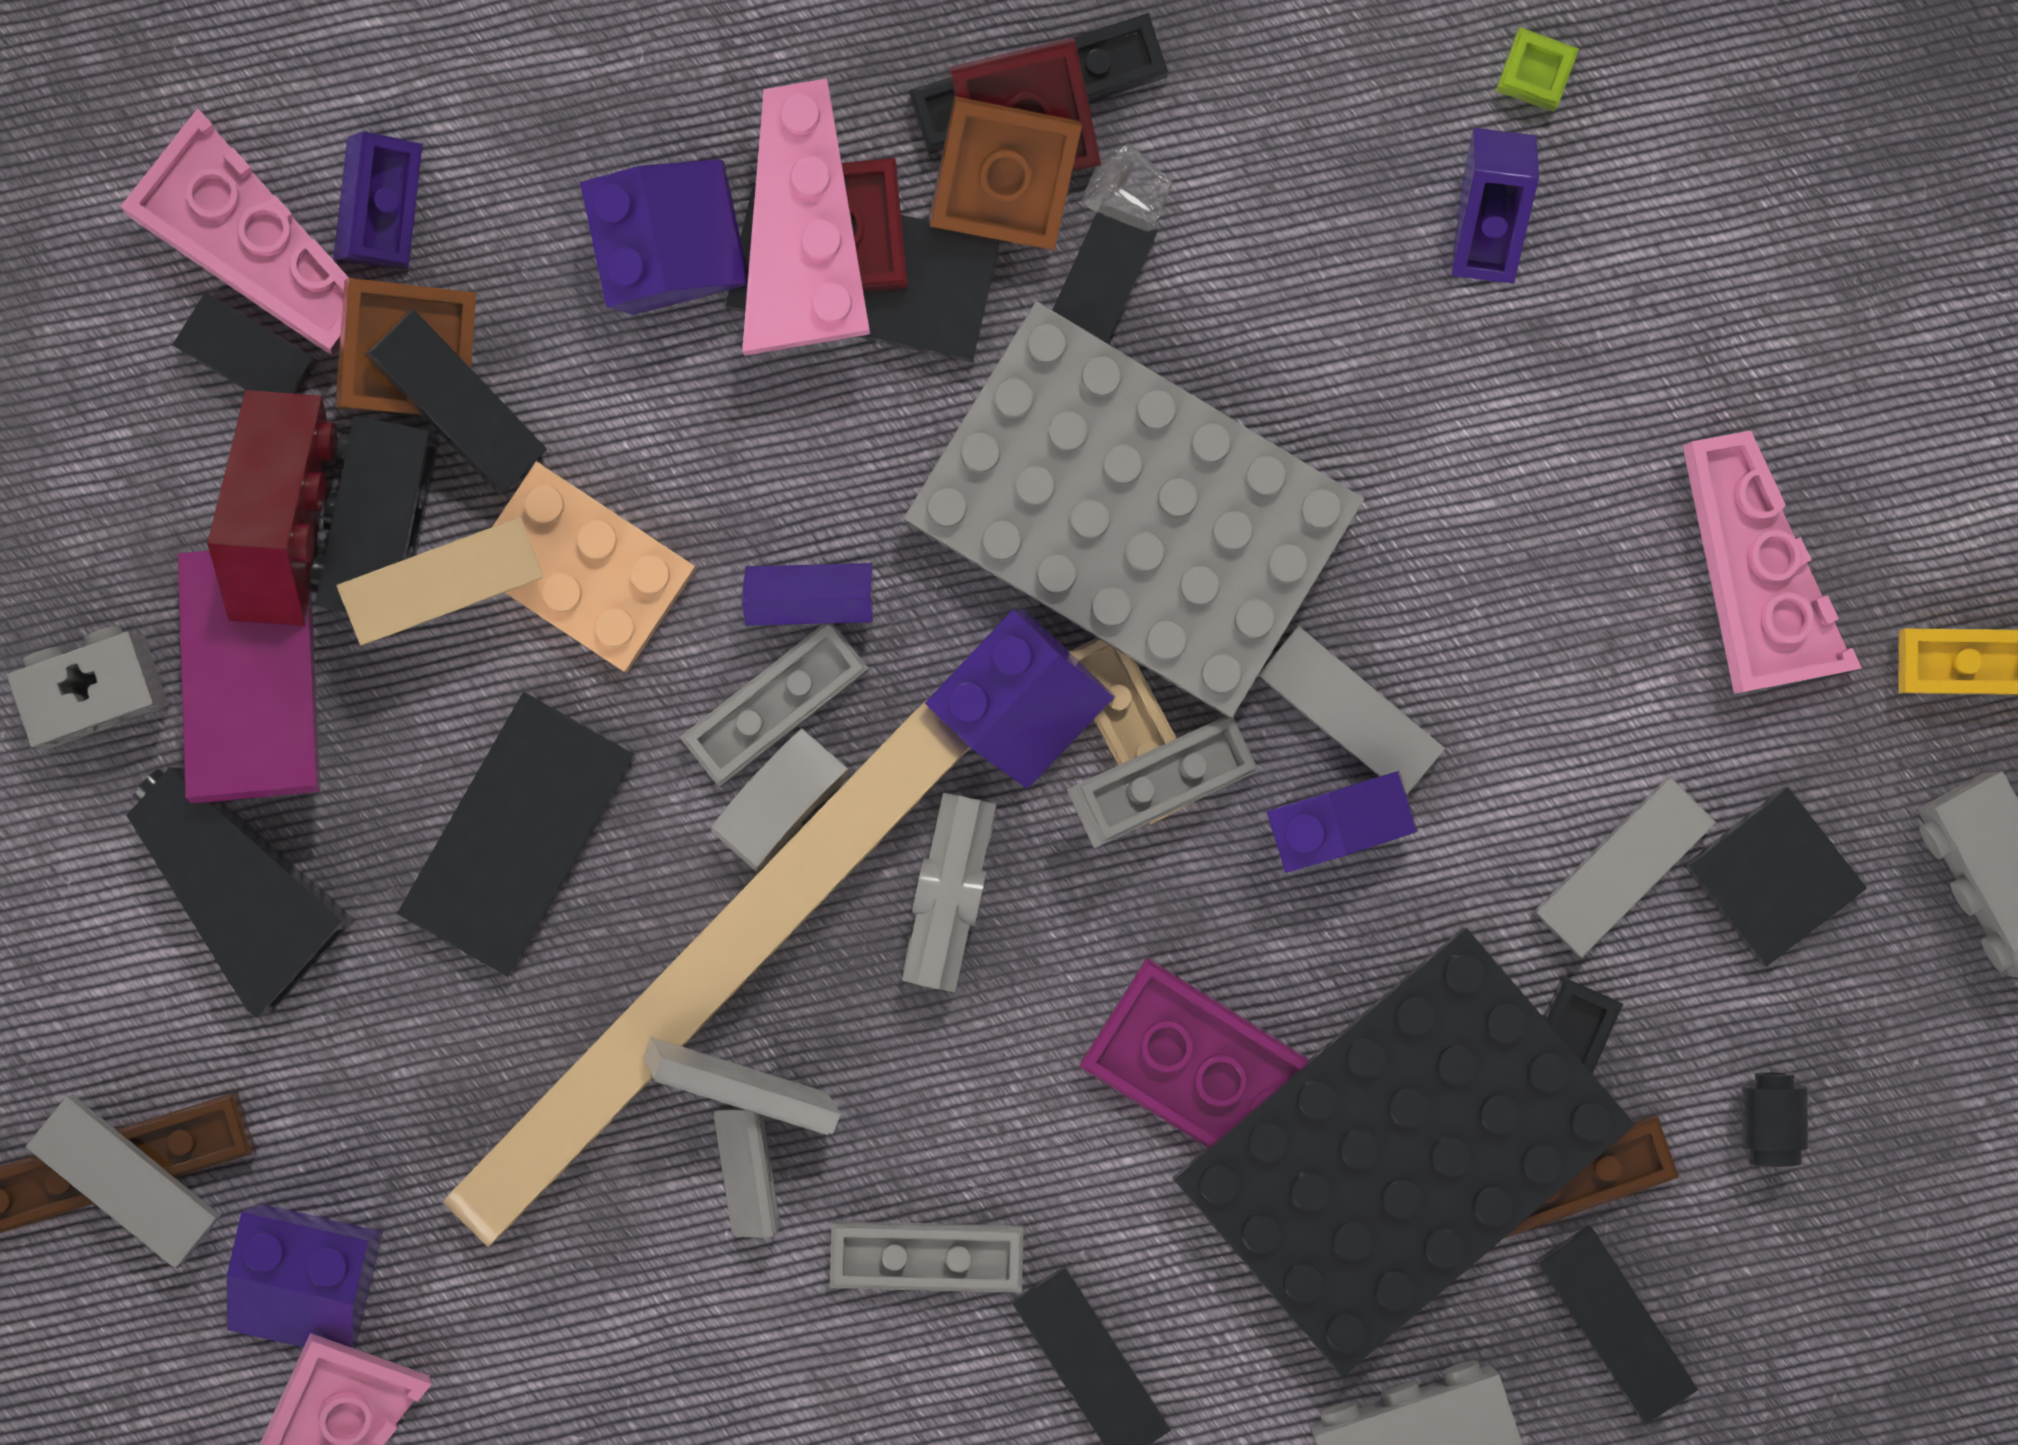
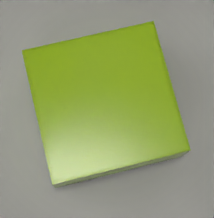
M1519 27L1495 91L1555 112L1560 103L1579 48Z

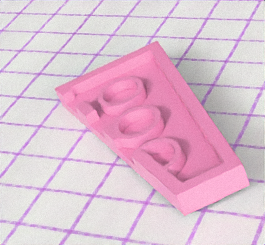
M827 79L764 89L742 348L744 356L871 334Z
M1752 431L1697 440L1682 445L1734 694L1862 669L1853 648H1846L1834 622L1839 618L1829 596H1822L1807 564V562L1811 561V558L1801 537L1795 538L1782 509L1786 504Z

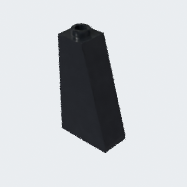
M169 767L165 773L161 769H157L134 792L133 797L138 803L126 816L245 1009L255 1018L271 1015L355 919L223 801L190 804L185 798V768Z

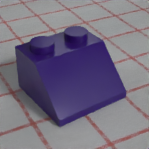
M723 160L642 165L580 182L606 307L637 315L748 285V270L725 162Z
M1012 609L925 704L971 749L1028 789L1116 696L1025 609Z
M261 1203L242 1211L227 1272V1330L300 1347L305 1346L310 1333L356 1349L383 1231Z

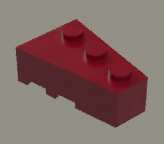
M245 390L207 542L229 621L305 626L320 511L324 508L326 498L327 461H333L335 458L338 440L336 423L327 422L322 396Z

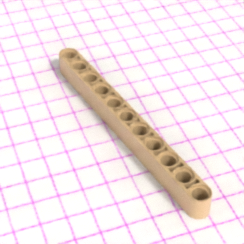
M924 702L455 1187L442 1203L489 1248L653 1079L643 1059L651 1037L683 1047L962 758L970 747Z

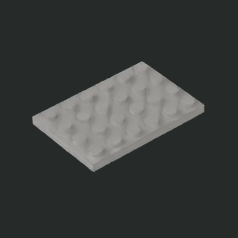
M1036 301L903 519L906 523L1231 719L1346 531L1364 498Z

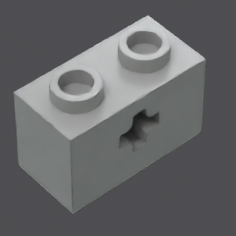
M120 625L107 627L84 636L86 646L65 654H63L61 647H52L32 653L23 658L25 668L6 674L30 746L51 749L170 707L145 635L129 631L123 633ZM84 673L95 675L98 682L88 687V696L80 695L76 690V686L85 682Z

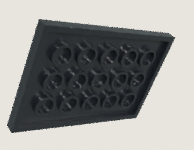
M1463 927L1309 1059L1303 1067L1295 1071L1270 1095L1245 1114L1172 1178L1339 1375L1344 1377L1622 1137L1635 1123L1472 933Z

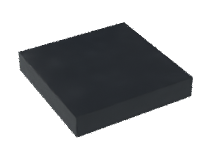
M1789 787L1780 789L1684 864V867L1762 966L1771 964L1867 889Z

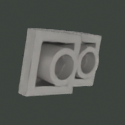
M801 728L735 796L713 823L711 832L752 869L758 872L802 829V821L847 780L848 768Z

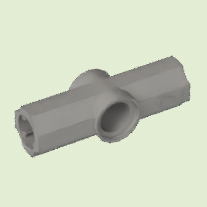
M943 793L929 858L924 857L912 909V914H916L912 937H910L902 981L939 990L956 991L969 927H975L987 871L982 870L996 816L994 815L996 804Z

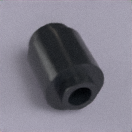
M1755 1073V1084L1742 1086V1147L1749 1149V1164L1769 1167L1802 1165V1150L1808 1149V1087L1794 1085L1793 1073Z

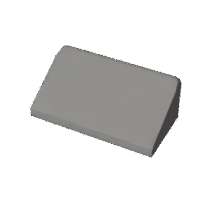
M739 1107L719 1109L714 1114L731 1231L737 1237H774L781 1224L764 1115Z

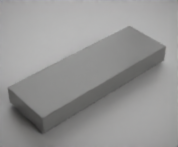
M833 623L822 624L680 736V739L718 787H722L870 669Z
M1299 626L1276 651L1257 676L1377 777L1400 771L1406 794L1411 791L1446 749Z
M1225 716L1067 789V792L1093 847L1096 848L1256 773L1258 768L1234 717L1230 719Z
M1668 777L1533 913L1577 957L1582 958L1716 822L1671 777Z
M651 1037L643 1056L655 1082L822 1134H833L841 1116L840 1111L827 1092Z
M74 1095L65 1097L26 1145L27 1149L174 1269L184 1263L221 1217L213 1208Z
M832 1221L830 1288L1022 1293L1023 1226Z

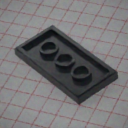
M754 182L741 234L748 275L756 183ZM901 215L908 288L864 292L871 334L857 337L974 363L1001 240L930 227L928 220ZM748 285L729 290L726 301L727 309L746 312Z
M523 692L398 910L397 915L503 975L511 976L636 754L530 694Z

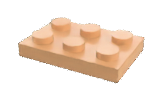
M536 461L493 527L521 517L544 577L504 593L623 672L628 673L697 567Z

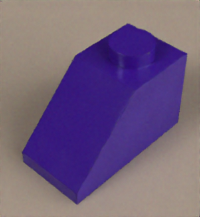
M1473 128L1462 178L1451 276L1514 284L1539 181L1537 135Z
M1400 771L1285 804L1267 811L1285 873L1346 856L1418 832Z

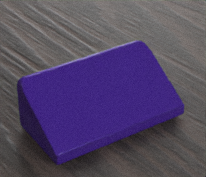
M365 131L348 137L333 255L335 261L398 269L409 268L423 144Z
M872 563L746 566L742 592L745 626L873 622Z

